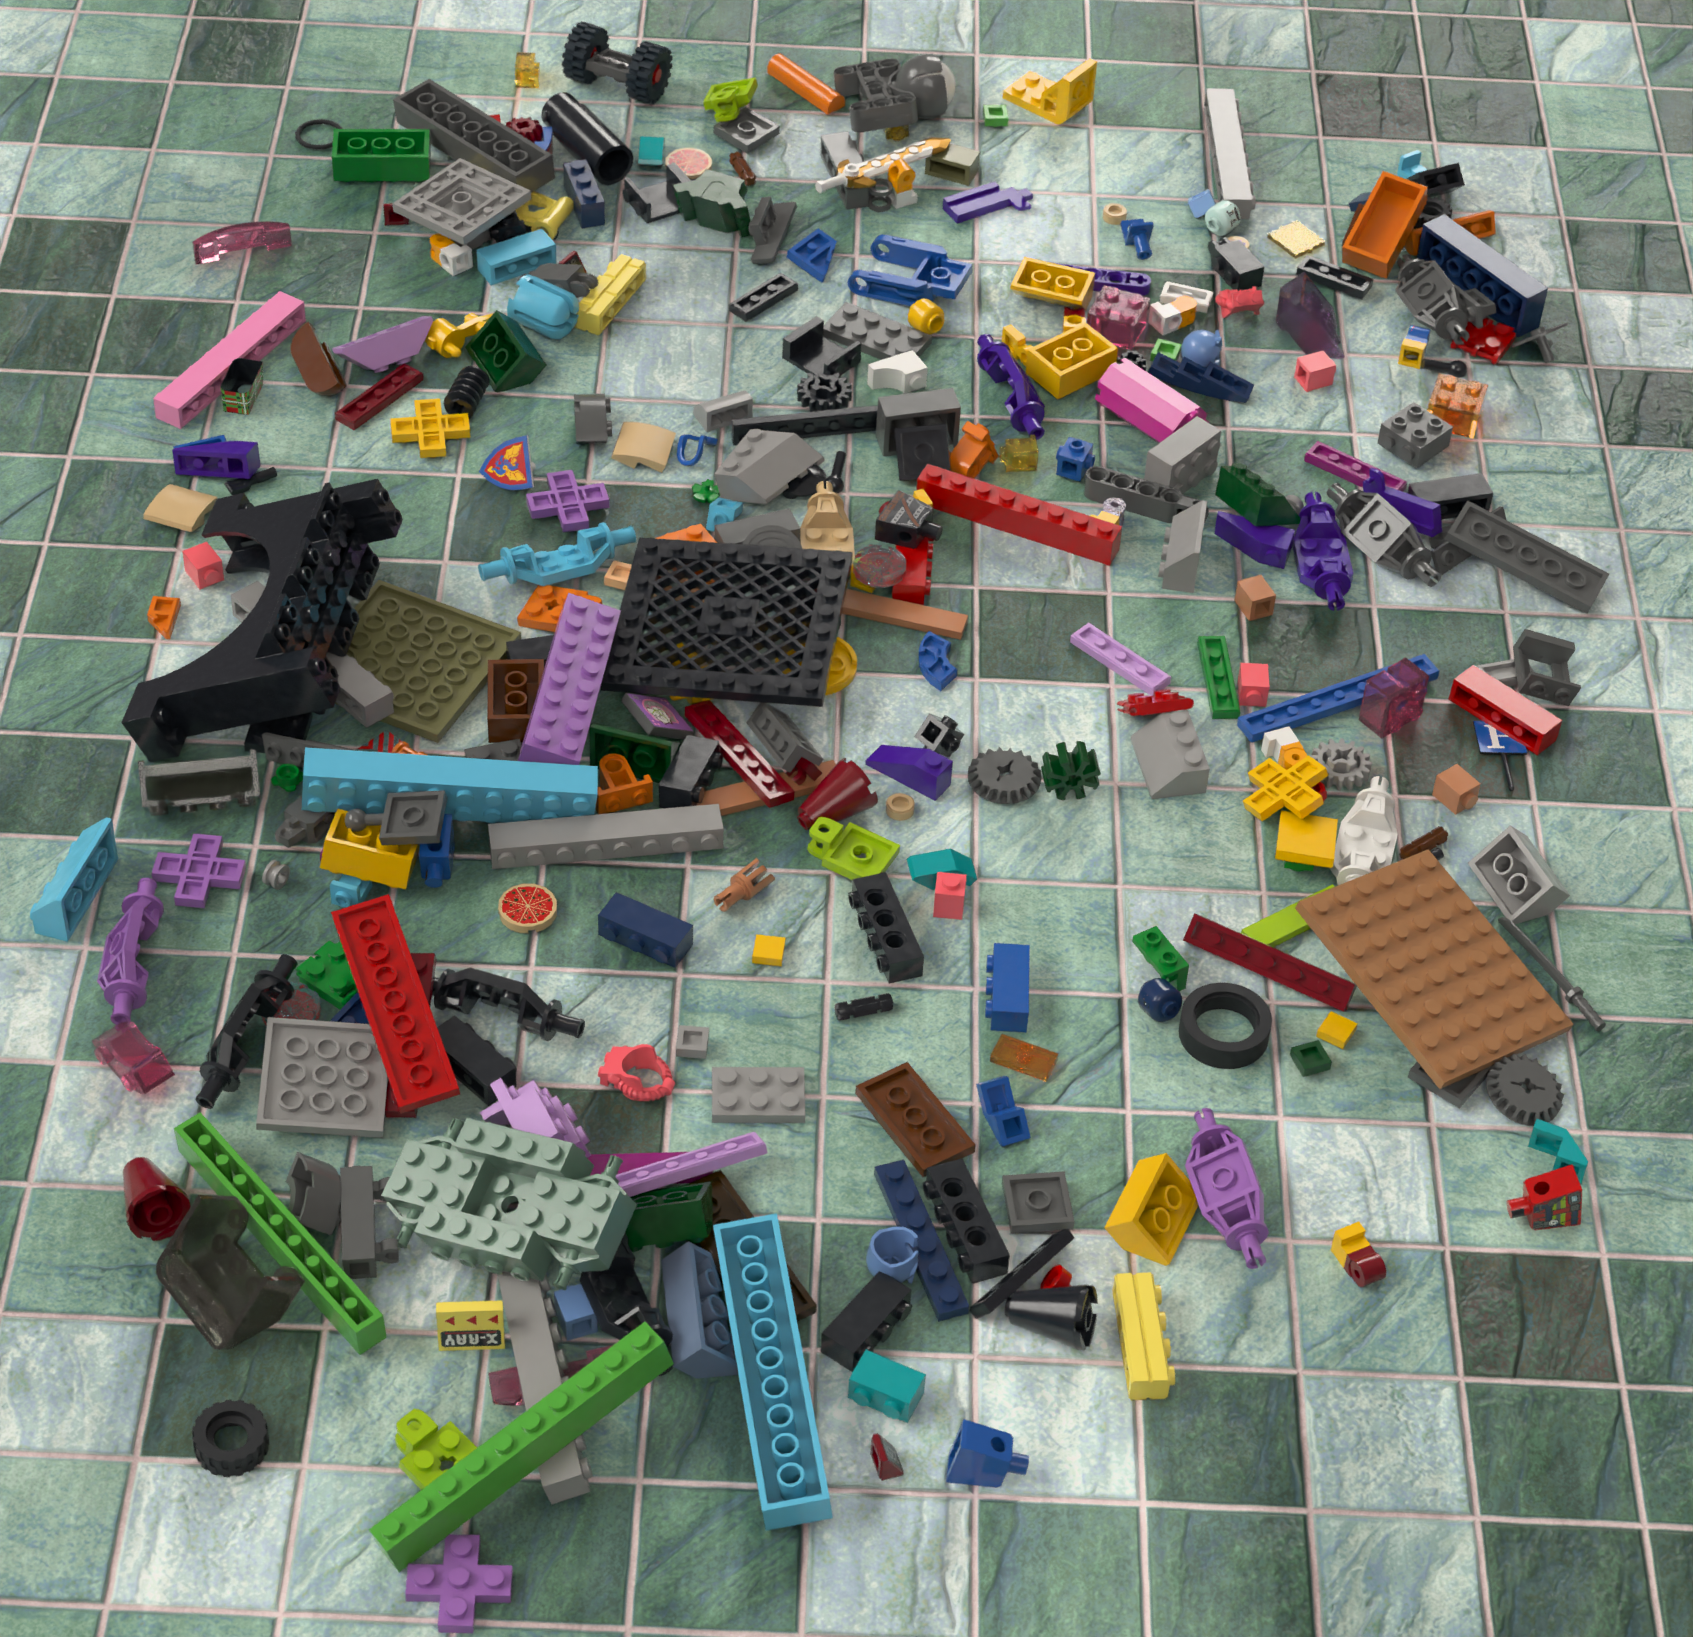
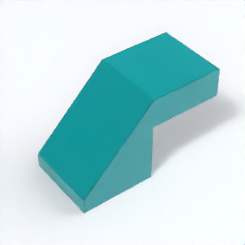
M640 136L638 164L663 166L665 138Z
M951 848L912 855L907 858L912 881L931 890L936 888L937 872L965 874L966 885L971 886L977 880L972 858Z
M1536 1119L1528 1147L1556 1156L1553 1170L1573 1165L1581 1185L1588 1160L1568 1130Z

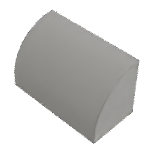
M740 391L695 405L693 415L705 431L709 432L732 425V420L752 418L753 398L748 392Z

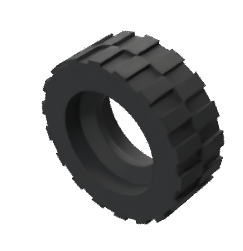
M232 1399L221 1403L217 1402L210 1408L204 1409L200 1417L198 1416L195 1420V1426L192 1428V1440L198 1463H201L202 1468L211 1471L213 1475H223V1477L241 1476L245 1472L254 1470V1467L258 1464L260 1465L263 1462V1457L268 1453L269 1435L266 1419H264L263 1413L257 1410L255 1405L251 1403L247 1404L243 1400L232 1401ZM240 1426L247 1432L248 1438L244 1446L235 1450L225 1451L220 1450L215 1445L214 1436L222 1428Z

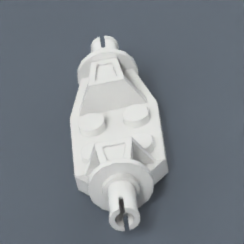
M1380 776L1371 779L1370 788L1363 789L1357 794L1354 806L1341 821L1335 846L1333 868H1330L1337 878L1338 885L1391 864L1398 833L1393 814L1395 801L1387 793L1389 782L1384 777H1382L1381 785H1378Z

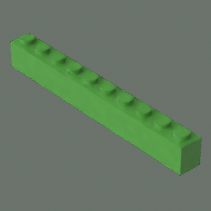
M201 1112L174 1128L178 1150L359 1355L387 1338L383 1314Z
M646 1322L642 1323L370 1528L369 1531L379 1548L396 1570L401 1572L408 1564L413 1563L672 1366L674 1363L664 1341Z

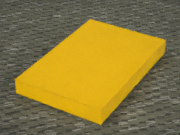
M1281 810L1275 859L1333 868L1338 819L1307 815L1301 819L1293 812Z

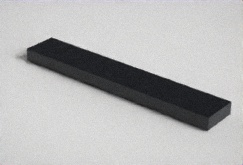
M878 405L732 420L733 445H738L750 429L795 433L800 438L876 431Z

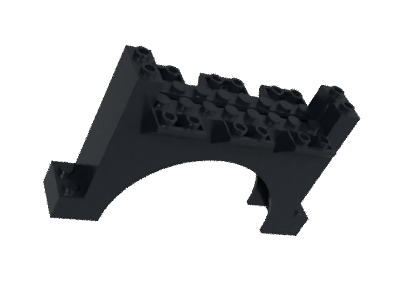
M378 479L333 488L330 482L324 484L320 492L258 506L250 503L245 493L216 499L202 536L204 538L222 536L231 549L232 555L225 569L227 574L256 571L269 573V577L260 599L249 615L217 646L178 670L137 684L121 723L149 762L179 757L186 737L310 712L323 715L326 709L334 708L341 688L337 681L338 672L330 663L326 653L330 652L340 657L346 656L360 619L358 612L353 609L347 597L349 595L361 601L367 600L380 565L377 555L373 553L368 543L395 538L403 520L400 511L396 509L391 501L388 491L383 488Z

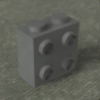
M1413 402L1381 423L1377 444L1415 468H1418L1449 447L1453 426Z

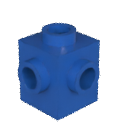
M1069 437L1064 446L1060 445L1058 448L1056 475L1081 482L1087 470L1093 467L1095 462V455H1092L1093 444Z

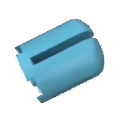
M529 274L523 276L516 283L520 287L514 299L509 298L508 317L517 321L518 324L551 339L564 338L577 323L579 315L576 313L579 311V300L573 293Z

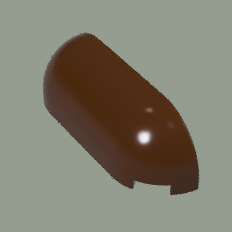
M307 322L293 337L291 354L306 386L312 392L322 396L336 395L343 391L347 384L329 347L325 342L322 344L319 342L314 331L316 329Z

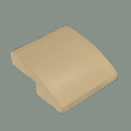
M623 422L611 458L634 469L639 462L662 473L676 433L651 424Z
M169 484L152 500L144 513L143 519L193 532L204 525V516L212 510L218 497Z

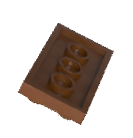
M908 1062L856 1086L855 1094L922 1177L927 1175L928 1167L958 1160L975 1153L976 1144Z

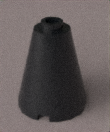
M1085 1284L1015 1291L1012 1297H1008L1006 1300L1005 1316L1009 1317L1010 1323L1084 1351L1086 1350L1085 1346L1089 1347L1096 1326L1097 1314L1092 1313L1091 1303L1098 1304L1096 1288L1094 1285Z

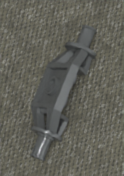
M1404 254L1402 256L1405 262H1403L1399 257L1397 265L1401 269L1398 273L1399 283L1395 291L1420 324L1434 330L1442 339L1453 338L1456 344H1464L1460 337L1462 336L1465 341L1469 338V333L1465 330L1468 320L1466 313L1462 310L1459 291L1435 260L1412 259L1409 254Z
M1339 483L1331 485L1338 492L1337 494L1328 488L1327 496L1338 504L1335 515L1339 519L1341 533L1378 566L1400 573L1407 580L1419 576L1429 587L1436 585L1430 576H1433L1438 582L1440 581L1441 573L1429 565L1432 554L1428 548L1424 547L1416 527L1378 493H1367L1359 489L1348 493Z

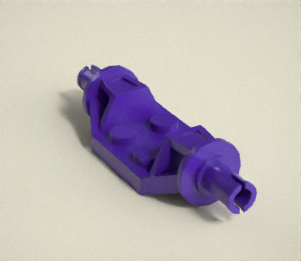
M990 334L981 335L977 340V344L981 348L977 355L979 367L987 371L995 383L1008 380L1013 388V392L1004 403L1011 414L1010 422L1012 427L1017 431H1027L1031 440L1042 438L1045 431L1040 424L1044 419L1045 405L1031 380L1012 356L1007 344L1000 341L994 342Z
M1309 492L1304 498L1306 505L1298 515L1301 521L1292 545L1300 583L1313 588L1318 597L1328 601V608L1334 611L1335 603L1336 610L1338 611L1345 606L1343 596L1349 592L1354 575L1346 539L1335 520L1334 508L1330 504L1321 501L1320 493L1315 492L1316 499H1314L1313 492Z

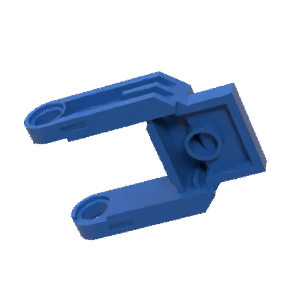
M882 234L877 236L870 247L871 254L882 262L916 268L917 270L912 278L873 270L871 272L855 270L849 277L847 284L849 289L856 295L911 306L923 298L929 299L932 302L936 296L956 299L972 274L973 269L970 263L949 259L943 246ZM878 244L887 246L889 252H883ZM856 278L863 279L867 286L859 285Z

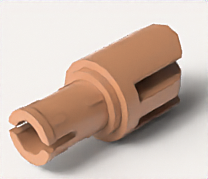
M757 858L731 877L729 887L714 896L716 906L723 902V905L719 908L721 911L726 912L740 899L750 900L775 880V877L769 874L753 886L768 870L762 865L752 872L760 862Z

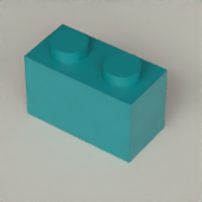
M865 1350L849 1378L848 1398L860 1406H868L878 1410L891 1419H899L908 1423L924 1394L926 1374Z

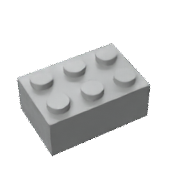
M1195 417L1148 451L1144 479L1178 489L1182 493H1185L1191 487L1197 486L1202 479L1212 475L1218 466L1217 456L1221 446V430L1200 417Z

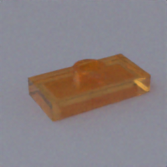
M1001 1034L990 1056V1062L1046 1082L1058 1060V1053Z

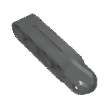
M1094 466L1086 472L1084 495L1087 499L1162 522L1172 523L1173 516L1201 501L1183 495L1178 489L1104 467ZM1208 506L1206 507L1205 521L1209 515Z

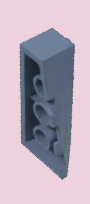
M688 1241L661 1260L668 1324L673 1333V1340L671 1341L673 1367L695 1378L739 1375L732 1334H730L726 1321L729 1319L728 1310L718 1295L722 1291L712 1254Z

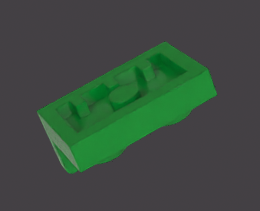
M1154 926L1133 935L1132 942L1144 955L1146 961L1158 972L1160 977L1166 979L1178 991L1186 989L1189 964L1160 929Z

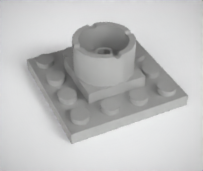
M459 158L392 203L394 212L450 238L460 247L467 245L474 249L490 239V227L532 198L530 190Z

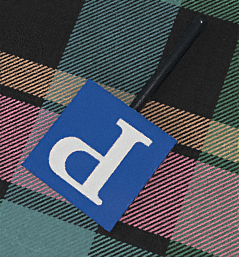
M1473 721L1480 754H1501L1508 788L1510 791H1513L1514 784L1507 755H1527L1526 746L1483 721Z

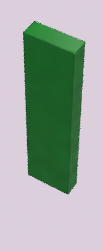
M1198 636L1197 644L1212 719H1238L1240 717V707L1225 636Z

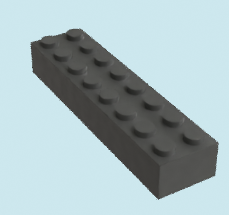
M431 79L422 82L393 99L398 124L406 129H430V144L455 160L461 158L530 190L531 193L555 179L553 156L551 153Z

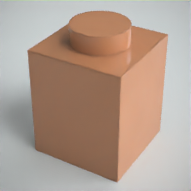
M1262 575L1237 581L1234 601L1248 621L1273 615L1276 594Z
M1456 764L1436 776L1432 795L1456 815L1465 809H1471L1477 803L1480 783Z

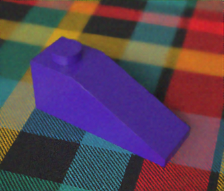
M226 441L179 447L172 450L175 474L250 479L261 467L258 442Z
M1218 511L1214 534L1258 563L1285 569L1292 550L1295 530L1278 525L1255 526L1242 516Z
M880 745L865 761V765L934 801L951 785L953 761L931 749Z

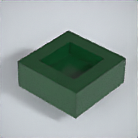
M1319 1040L1291 1047L1290 1056L1302 1077L1331 1069L1332 1061Z

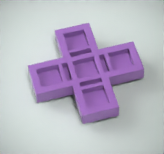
M573 470L547 473V484L550 491L526 494V502L531 518L536 519L558 515L563 532L589 529V519L586 511L609 508V497L604 483L577 486Z
M193 833L187 855L158 852L151 874L155 882L178 884L174 896L175 906L205 908L211 887L241 888L246 863L245 860L219 858L223 847L222 836Z
M449 1534L445 1538L443 1564H408L405 1591L406 1601L440 1602L438 1633H473L476 1603H511L512 1565H479L480 1535Z

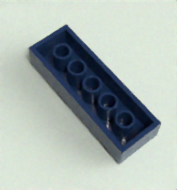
M1445 214L1423 224L1417 259L1425 261L1435 260L1449 280L1463 291L1473 288L1480 291L1495 303L1496 313L1488 316L1496 322L1515 328L1513 332L1516 333L1518 338L1540 326L1548 291L1545 285Z

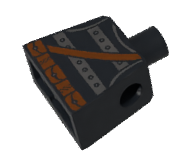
M898 490L876 519L875 540L915 549L925 537L938 541L943 527L933 523V508L930 505Z

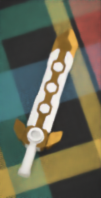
M931 137L858 164H850L849 159L841 161L837 167L838 176L818 181L815 184L816 191L823 193L842 184L848 188L872 187L876 185V181L870 178L887 173L889 166L894 161L903 159L909 164L945 151L951 139Z

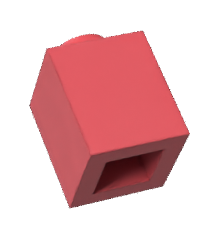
M1324 351L1298 357L1294 378L1306 392L1333 385L1336 372L1335 362Z
M208 542L182 551L185 572L199 589L224 580L222 560Z
M1240 663L1237 681L1239 705L1266 707L1269 693L1268 664Z
M937 872L933 917L962 920L966 886L965 874Z

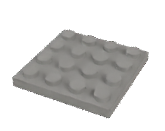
M268 1017L256 1130L383 1138L388 1077L370 1025Z

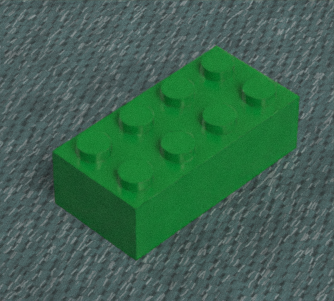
M334 129L332 146L334 181L421 182L430 178V129Z

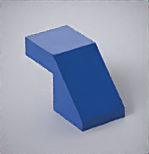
M1002 1076L977 1083L976 1086L983 1114L1000 1146L1031 1138L1024 1108L1015 1106L1009 1077Z

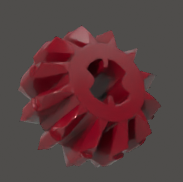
M521 116L519 119L512 118V121L506 122L508 128L534 144L535 141H543L542 125L539 124V120H532L531 117L523 118Z

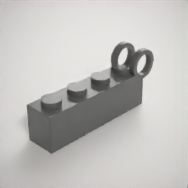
M848 131L821 135L820 155L831 178L838 176L837 167L841 161L849 159L850 164L864 162L862 154H859L857 151L856 141L851 139ZM882 178L874 179L876 185L881 184L888 187V189L882 191L876 190V185L869 188H848L842 184L836 186V189L846 210L869 207V209L875 212H885L891 208L892 201L887 195L892 192V183ZM876 200L885 201L887 204L884 206H876L872 202Z

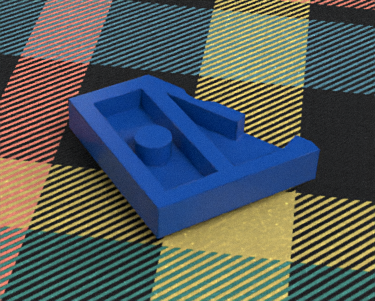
M818 228L787 251L786 258L822 283L825 280L837 241Z

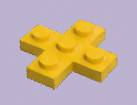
M440 398L414 400L416 417L390 418L392 443L418 441L420 458L446 456L445 439L470 438L468 413L442 415Z
M1309 755L1288 770L1271 758H1268L1248 772L1249 780L1260 789L1244 799L1243 804L1247 811L1261 821H1264L1284 806L1303 819L1324 804L1322 796L1311 787L1328 776L1327 769Z

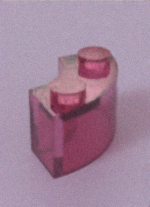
M120 1022L92 1040L96 1048L94 1049V1054L102 1065L107 1064L121 1079L122 1084L129 1092L136 1091L146 1094L175 1075L162 1050L151 1044L142 1035L134 1022Z

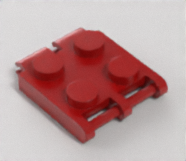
M1489 318L1483 319V327L1477 328L1471 322H1468L1465 328L1469 333L1468 340L1465 341L1461 336L1460 338L1464 344L1458 345L1453 340L1450 348L1454 350L1459 348L1471 353V356L1475 358L1480 356L1490 360L1491 364L1497 365L1515 341L1516 333L1513 332L1515 328L1499 322L1497 325H1493L1494 320Z
M1169 689L1154 691V696H1144V693L1128 694V699L1117 702V705L1124 707L1117 710L1131 716L1186 710L1194 706V701L1191 698H1185L1179 695V692H1171Z

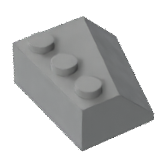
M750 429L717 469L714 476L721 498L740 502L767 504L788 489V483L796 477L802 478L808 474L807 469L813 464L819 466L823 463L824 457L795 433Z

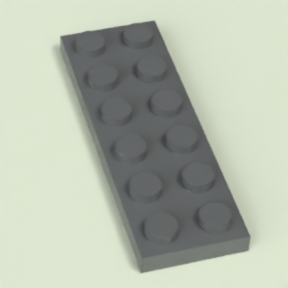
M1470 501L1466 502L1445 538L1446 541L1587 614L1609 576V573Z

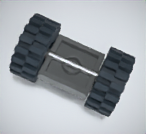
M583 21L581 23L578 22L576 27L572 28V34L568 35V42L564 45L566 49L562 54V58H564V61H562V67H564L562 71L566 78L585 84H592L593 80L597 79V76H608L614 78L616 82L625 83V87H627L626 93L630 98L649 104H656V100L660 99V95L663 96L665 93L664 88L669 84L667 81L671 77L670 69H672L673 65L671 63L673 58L670 55L671 50L669 48L644 41L640 43V47L637 46L635 49L636 53L631 56L609 49V44L607 43L609 36L605 28Z

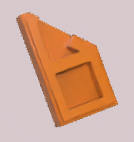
M153 596L147 613L148 622L165 639H171L181 607L180 598Z

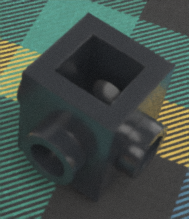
M513 211L489 228L490 237L496 243L526 234L525 223L519 219L516 211Z
M929 713L914 737L924 744L923 748L931 749L938 754L950 757L959 748L961 739L965 734L956 728L958 723L949 716L944 715L941 718Z

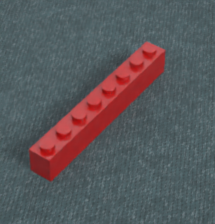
M930 464L926 465L917 479L916 490L924 489L933 503V509L1108 566L1111 565L1120 549L1122 526Z

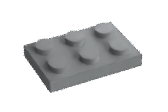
M712 1067V1123H805L804 1067Z

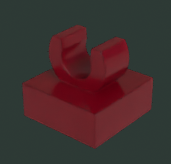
M803 757L799 759L791 772L783 769V772L788 777L795 771H798L797 775L793 778L798 786L804 783L807 775L815 781L822 774L814 763Z

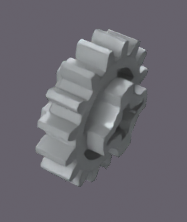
M1340 738L1339 743H1335L1333 739H1329L1328 745L1320 742L1319 748H1314L1311 756L1327 769L1328 776L1320 782L1326 781L1327 788L1336 785L1338 791H1341L1342 786L1352 790L1353 784L1361 787L1363 781H1368L1372 762L1369 761L1370 754H1363V746L1355 748L1354 741L1345 744L1342 738Z

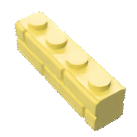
M623 254L614 262L611 261L607 266L606 272L597 277L598 285L594 289H590V293L579 302V311L576 313L579 316L575 328L583 331L588 330L589 333L599 336L646 280V264L644 261L636 258L632 259Z
M1151 1272L1136 1273L1135 1275L1132 1273L1116 1274L1114 1276L1112 1293L1128 1398L1130 1400H1146L1147 1398L1165 1399L1168 1397L1170 1386L1175 1385V1370L1173 1365L1168 1366L1167 1358H1170L1171 1347L1169 1338H1163L1162 1332L1166 1331V1315L1164 1311L1159 1312L1158 1305L1162 1303L1161 1286L1154 1284V1277Z

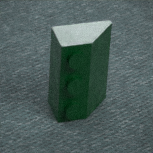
M498 310L494 312L465 346L476 365L489 375V384L497 393L531 384L547 366L518 322Z
M1233 463L1232 466H1221L1215 496L1253 525L1300 524V517L1285 496L1275 489V486L1263 481L1260 475L1251 472L1244 464Z
M591 723L589 727L590 766H598L599 769V762L602 757L608 754H620L628 761L635 778L644 780V775L649 774L652 781L660 783L681 746L679 742L601 724Z
M711 1182L650 1190L630 1197L637 1204L625 1231L628 1236V1246L632 1252L643 1249V1246L655 1245L656 1248H666L672 1246L674 1242L686 1240V1243L688 1241L693 1244L699 1243L709 1236L713 1228Z

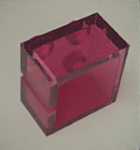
M1104 285L1097 296V300L1094 301L1088 312L1087 324L1113 345L1132 350L1148 322L1151 298Z
M1405 657L1388 667L1387 672L1383 670L1366 680L1358 720L1381 739L1391 733H1396L1407 723L1416 721L1423 712L1422 707L1427 693L1429 675Z

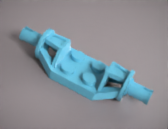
M602 522L598 524V527L579 530L577 533V545L574 546L563 545L558 550L550 552L539 551L536 553L528 544L511 549L503 547L500 550V560L479 564L478 571L483 581L505 575L511 585L515 584L517 579L546 586L595 573L606 559L614 558V547L635 543L636 534L632 526L610 531L607 524Z

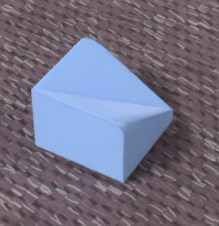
M1208 189L1188 199V204L1195 218L1205 215L1208 209L1216 204L1211 191Z

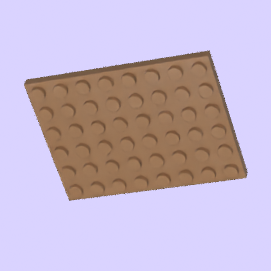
M1429 849L1298 902L1295 908L1439 1089L1494 1065L1495 1062H1499L1504 1056L1517 1055L1568 1032L1574 1025Z

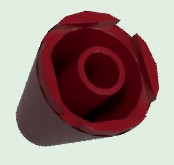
M843 758L798 808L799 815L797 820L805 830L810 829L819 817L839 822L873 808L878 803V796L876 791L872 794L870 793L867 786L872 783L863 770L852 760L846 763V758Z
M138 1157L129 1161L123 1169L126 1220L129 1229L136 1237L140 1239L142 1237H151L152 1241H160L173 1236L186 1224L184 1220L189 1213L190 1215L191 1212L190 1201L186 1193L150 1159Z

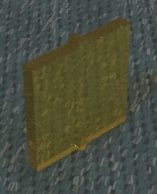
M1297 220L1288 225L1280 226L1279 229L1267 235L1268 239L1295 259L1306 253H1312L1313 250L1325 245L1323 239Z

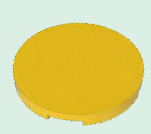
M839 637L836 639L825 695L833 694L846 688L853 681L857 672V656L854 649ZM792 649L786 654L790 656L796 652ZM775 658V663L780 661L778 658ZM788 668L782 671V673L787 674L792 670Z

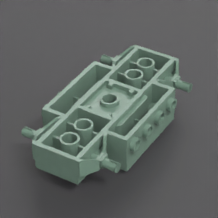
M452 1118L443 1136H435L420 1141L408 1139L381 1195L387 1201L386 1205L402 1222V1228L396 1238L398 1239V1247L406 1249L414 1232L432 1249L431 1254L441 1260L449 1261L450 1258H454L471 1268H475L476 1264L481 1265L488 1271L498 1275L506 1271L511 1273L513 1277L528 1282L530 1278L543 1281L551 1261L555 1257L561 1263V1269L553 1285L561 1290L567 1289L566 1287L573 1273L578 1274L579 1272L609 1269L637 1204L618 1185L619 1180L616 1178V1175L623 1162L621 1158L610 1155L604 1172L590 1175L594 1165L585 1156L586 1152L572 1142L467 1118L465 1123L457 1118ZM512 1202H519L516 1210L506 1213L508 1206Z

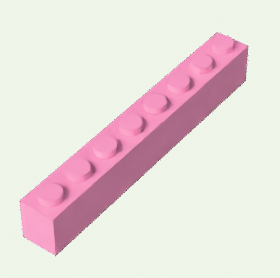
M279 291L153 398L156 418L179 429L183 428L221 395V384L233 360L237 358L262 360L306 322L304 301Z

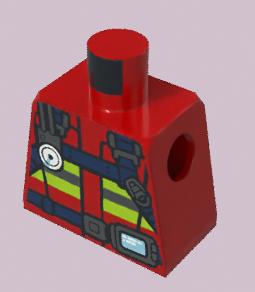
M1573 1165L1526 1179L1523 1182V1197L1506 1201L1510 1218L1527 1216L1533 1230L1581 1225L1582 1187Z

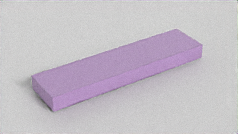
M1087 623L1071 635L1070 643L1151 696H1154V691L1163 690L1171 682V676L1090 623Z

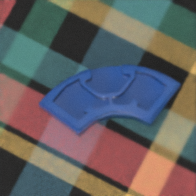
M929 631L920 643L919 667L925 679L936 689L942 691L957 677V669L950 664L946 657L951 650V642Z

